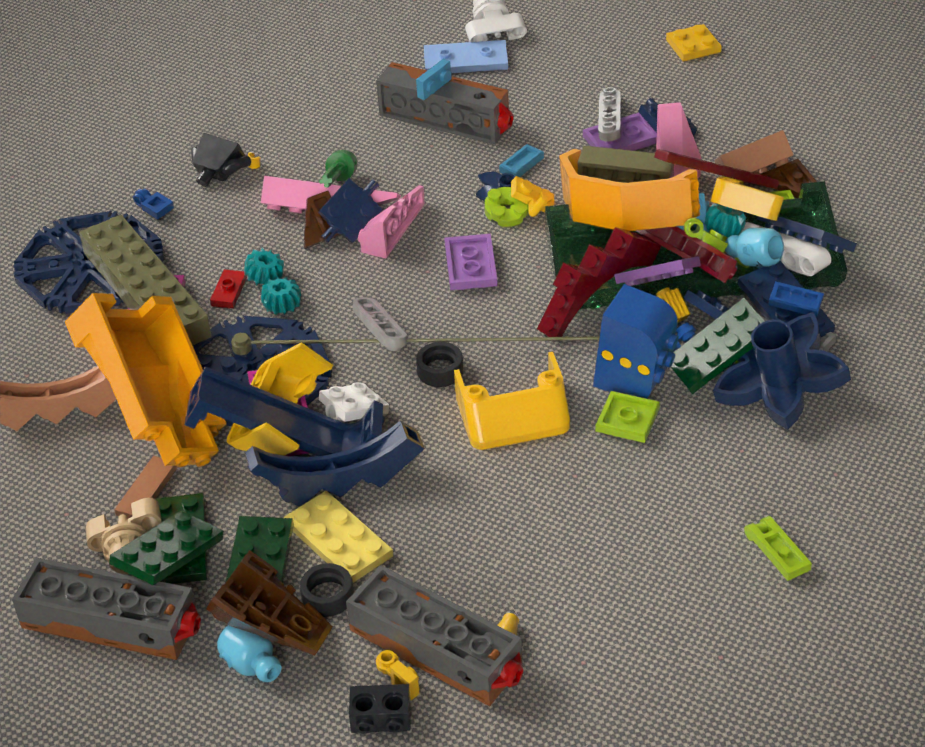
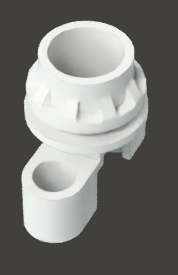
M473 0L474 7L472 12L474 20L465 26L469 42L487 41V34L491 33L496 38H500L502 31H506L508 40L522 38L527 33L522 15L520 13L509 14L503 0Z

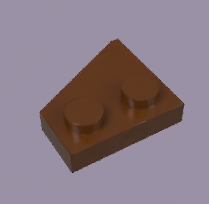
M328 190L308 197L306 200L304 249L325 242L321 235L330 226L318 211L331 198ZM336 233L333 238H336L341 235Z

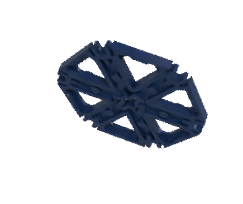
M117 211L61 218L59 222L53 221L54 228L52 229L43 226L44 232L39 229L14 261L16 284L44 309L48 307V311H52L54 307L58 306L59 313H74L83 302H77L76 299L90 280L94 281L107 294L114 295L116 300L114 306L121 305V302L124 303L84 254L81 238L73 232L75 229L94 226L112 217L118 216ZM125 213L123 217L163 262L164 253L161 239L131 215L129 218L128 214ZM45 245H52L61 253V255L33 259ZM62 276L53 290L46 295H43L33 286V283L37 280Z
M243 315L244 322H242L239 316L236 317V324H229L228 320H224L225 328L219 322L210 329L211 338L193 345L202 369L208 367L249 384L247 372L258 370L266 360L297 344H266L260 350H258L256 344H252V350L248 354L237 355L233 352L231 344L235 334L246 333L251 338V341H254L250 332L251 328L262 326L264 328H281L283 330L272 340H319L316 331H312V327L304 330L303 322H298V320ZM221 336L226 339L233 357L201 354L199 350L214 338ZM321 343L305 344L311 345L313 351L330 362ZM332 369L317 376L315 389L311 394L305 395L307 406L319 397V391L327 390V387H329L328 378H331L333 373ZM225 419V421H226V425H225V426H232V425H233V422L228 421V420Z

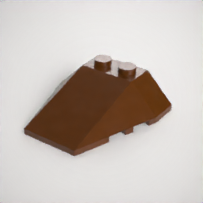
M249 550L230 578L212 598L206 610L212 613L214 618L231 627L259 635L265 639L315 656L333 626L309 602L304 605L294 595L296 589L291 584L286 587L276 577L278 571L273 566Z

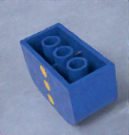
M626 284L622 286L602 316L593 387L608 392L614 391L647 399L656 384L661 383L667 367L670 368L674 362L675 353L672 352L679 338L676 335L677 315L666 301Z

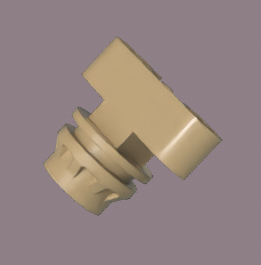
M143 498L131 503L132 517L127 519L126 515L121 514L118 517V524L110 526L104 514L89 520L86 524L88 548L95 552L103 551L105 559L109 562L110 554L161 523L160 506L157 500ZM110 565L111 569L114 570L115 572L121 573V574H128V573H126V572H124V571H122V570H120V569H118V568H116V567Z

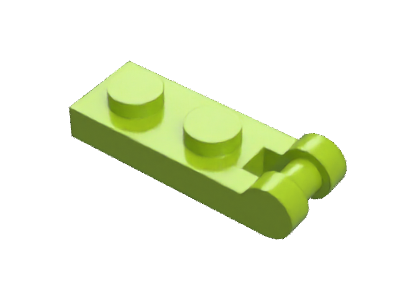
M771 516L762 518L758 524L751 523L744 527L746 537L750 541L755 542L787 581L811 571L812 563Z

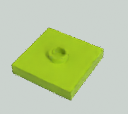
M611 391L595 425V432L645 443L660 409V402Z

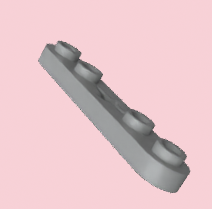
M607 87L599 94L598 133L599 139L602 141H613L621 137V92L614 87Z
M360 297L353 300V312L387 350L399 351L407 345L406 332L375 299Z

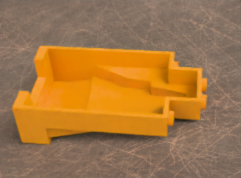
M92 293L65 321L74 346L86 348L104 376L109 380L133 440H154L165 466L181 468L187 465H196L201 467L210 463L211 458L219 452L214 437L226 425V421L221 417L207 413L206 418L203 421L199 420L194 429L184 425L190 391L203 369L172 297L151 296L138 310L111 309L116 303L113 294Z

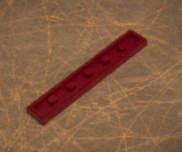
M661 149L656 150L654 158L668 163L777 189L779 184L778 180L765 175Z

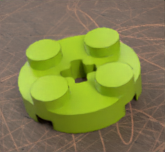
M501 187L488 191L484 211L490 221L492 218L498 222L497 225L513 227L521 224L526 216L528 217V205L511 197V187ZM504 205H510V209H506Z

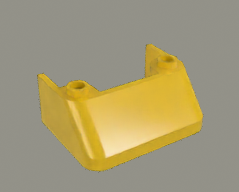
M301 342L266 360L257 370L251 385L297 404L300 397L313 392L317 385L315 382L317 376L331 370L333 364ZM267 422L253 429L233 423L226 440L229 445L238 450L247 451L254 446L266 452L283 456L298 450L300 446Z
M548 352V371H544L538 376V387L495 396H489L487 389L481 385L464 386L459 369L454 370L456 401L470 444L474 448L485 450L562 435L570 429V414L564 380L553 352Z

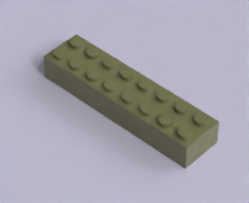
M122 215L112 217L79 232L84 254L129 309L138 310L151 296L172 297L192 346L211 338L208 315Z

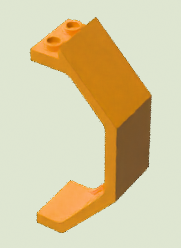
M572 149L559 155L563 199L574 222L613 230L617 227L628 231L683 226L688 219L700 216L697 170L688 169L669 179L621 183L578 175V160L581 150Z

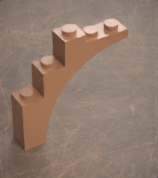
M98 366L85 373L47 383L23 384L0 381V423L18 431L34 415L38 414L43 419L58 424L75 407H78L84 413L97 417L116 400V396L109 380Z

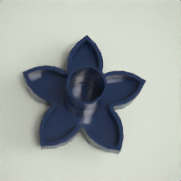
M813 312L799 316L788 323L781 320H768L756 326L751 334L753 348L737 360V364L731 366L720 376L713 389V393L717 403L729 406L749 405L763 399L768 416L776 424L788 430L803 412L805 405L804 392L822 393L837 389L849 382L851 376L848 366L839 357L830 352L819 350L821 334L818 321Z

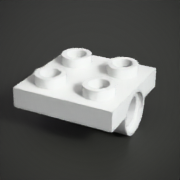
M356 382L344 387L333 386L330 389L319 391V401L326 406V416L337 421L347 422L361 419L374 400L382 403L383 414H388L389 404L364 383Z

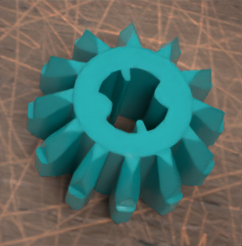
M715 203L706 212L704 224L708 230L713 229L727 238L732 235L739 236L742 230H744L746 216L743 211Z
M262 248L260 252L253 249L252 253L248 254L245 259L244 274L247 275L248 281H255L256 286L258 284H268V280L274 281L277 277L279 279L282 278L284 261L281 260L280 254H273L272 249L265 251Z
M277 277L276 280H268V284L262 285L261 302L267 312L273 311L275 315L278 313L285 315L287 311L294 312V308L300 306L301 289H299V285L296 284L295 280H289L288 277L283 279Z

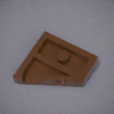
M799 159L761 174L778 180L779 184L776 190H791L793 196L797 199L820 191L819 183Z

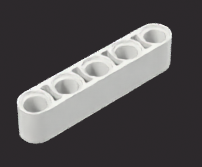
M747 222L745 224L744 230H746L747 228L765 227ZM780 233L784 242V252L780 261L787 269L806 276H813L830 265L831 256L824 247Z

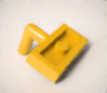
M515 176L511 181V197L527 204L531 217H535L540 211L549 215L554 211V194L549 190L534 185L530 181Z

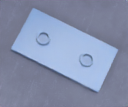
M506 40L424 45L425 70H429L443 58L450 61L451 73L508 69Z

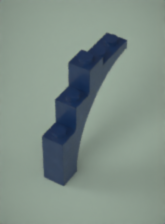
M399 421L385 433L365 444L330 455L288 457L269 453L254 446L249 448L245 454L248 468L252 474L257 477L261 476L270 481L274 486L279 487V495L285 502H291L300 507L321 489L341 498L361 479L366 483H372L381 488L425 448L418 430Z

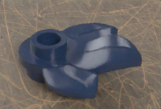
M494 171L479 174L478 178L484 186L478 190L476 197L485 201L489 190L511 187V181L515 176L511 173L499 174Z

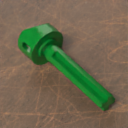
M346 150L333 152L326 160V172L319 179V183L324 184V188H328L335 180L345 181L350 178L358 167L356 156Z

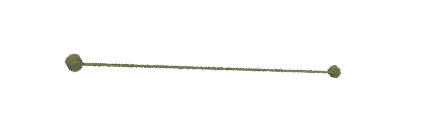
M246 333L235 334L231 341L232 350L237 355L248 354L252 350V344H299L301 342L303 344L380 343L377 339L251 341V338ZM600 337L407 339V342L599 340Z

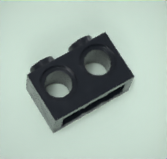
M409 684L350 686L349 721L351 733L368 734L371 732L397 733L400 731H410L411 700Z

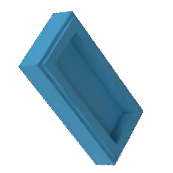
M526 144L499 165V172L511 173L514 176L521 177L544 159V152Z

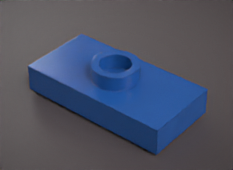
M775 281L768 305L802 314L814 312L817 317L824 293Z

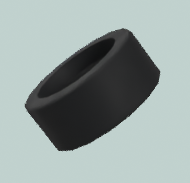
M433 342L421 348L416 355L417 375L423 383L429 386L446 387L455 383L454 370L459 369L461 377L464 373L463 353L452 343ZM435 360H447L453 363L444 369H434L427 366V364Z
M333 563L319 564L310 568L300 580L302 603L305 605L309 602L323 617H331L344 612L347 609L346 601L354 594L353 581L349 571ZM326 582L337 583L343 587L342 591L332 597L321 598L311 594L312 589Z

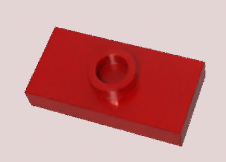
M223 270L210 298L211 306L234 309L247 279L244 271Z

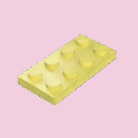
M328 491L322 492L284 517L293 518V532L326 563L337 564L348 570L353 583L393 557V549Z

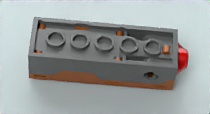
M391 62L376 80L379 116L491 144H496L503 133L511 128L514 115L509 109L507 89L451 76L449 82L427 99L422 100L417 97L416 79L428 70Z
M37 557L12 599L20 626L23 629L174 660L178 659L188 637L196 635L201 625V617L196 610L192 588L164 582H158L153 586L134 576Z
M382 565L346 601L350 631L385 650L393 651L401 659L488 706L492 705L506 687L516 686L522 678L521 637Z

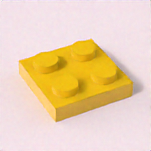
M704 24L666 33V41L683 62L721 52V44Z

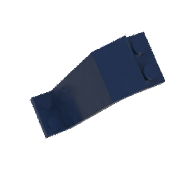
M204 367L190 391L184 425L194 429L199 420L203 421L206 418L207 413L248 429L256 428L267 422L299 444L298 449L316 456H325L347 451L383 434L382 426L385 416L383 415V404L374 400L361 420L352 424L342 423L218 371Z

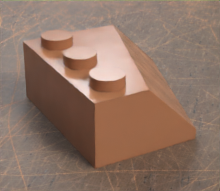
M784 130L725 153L715 159L714 162L762 174L768 171L767 167L775 164L776 167L789 163L788 158L793 156V152Z

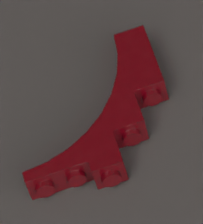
M678 226L636 230L638 233L684 259L699 256L701 266L698 267L726 283L727 279H731L737 270L735 258L696 237L688 236Z
M615 227L605 249L589 245L579 266L563 262L553 283L557 288L537 330L548 337H562L574 316L594 292L613 278L614 274H619L629 268L638 266H652L662 245L644 235Z

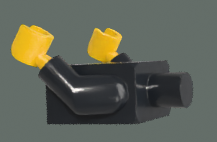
M203 133L199 144L191 149L192 164L199 173L196 182L204 187L209 185L212 178L223 182L239 169L244 167L257 169L261 163V157H255V154L252 152L245 156L239 143L207 133Z

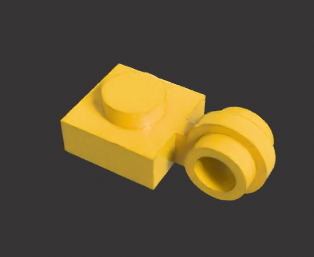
M384 650L380 652L376 658L377 669L391 677L392 685L409 684L410 700L412 701L420 694L418 674L412 667H406L401 663L393 651Z

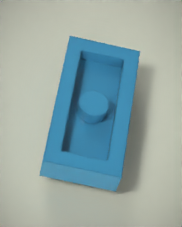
M443 58L416 79L418 98L422 100L427 99L451 80L452 73L449 60Z

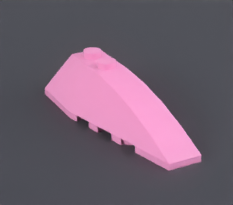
M264 176L261 203L267 205V209L280 211L281 207L289 208V212L302 214V211L306 210V200L308 197L327 190L332 197L341 186L331 184L330 187L324 188V184ZM375 190L371 194L373 200L378 205L397 201L401 198L400 194Z

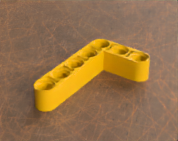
M720 176L716 179L710 199L711 202L777 221L784 197L743 185L744 181L725 176Z

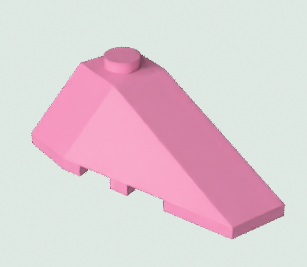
M681 102L659 104L657 109L656 150L661 149L701 159ZM674 164V176L692 168ZM697 170L698 178L701 176V170Z
M417 186L372 218L364 229L360 230L358 241L360 242L362 253L385 259L388 257L425 204L423 186Z

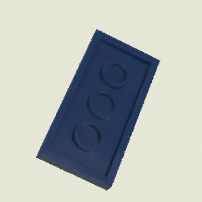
M760 216L757 217V220L765 222V228H771L777 232L781 228L780 233L792 237L797 234L796 238L807 242L813 239V244L824 248L829 244V249L838 253H843L844 250L854 252L857 244L826 231L779 216L777 221Z
M781 261L770 267H762L739 277L738 285L767 320H781L788 323L799 316L806 315L768 305L775 281L803 288ZM820 308L816 319L821 337H824L827 333L834 332L835 324Z

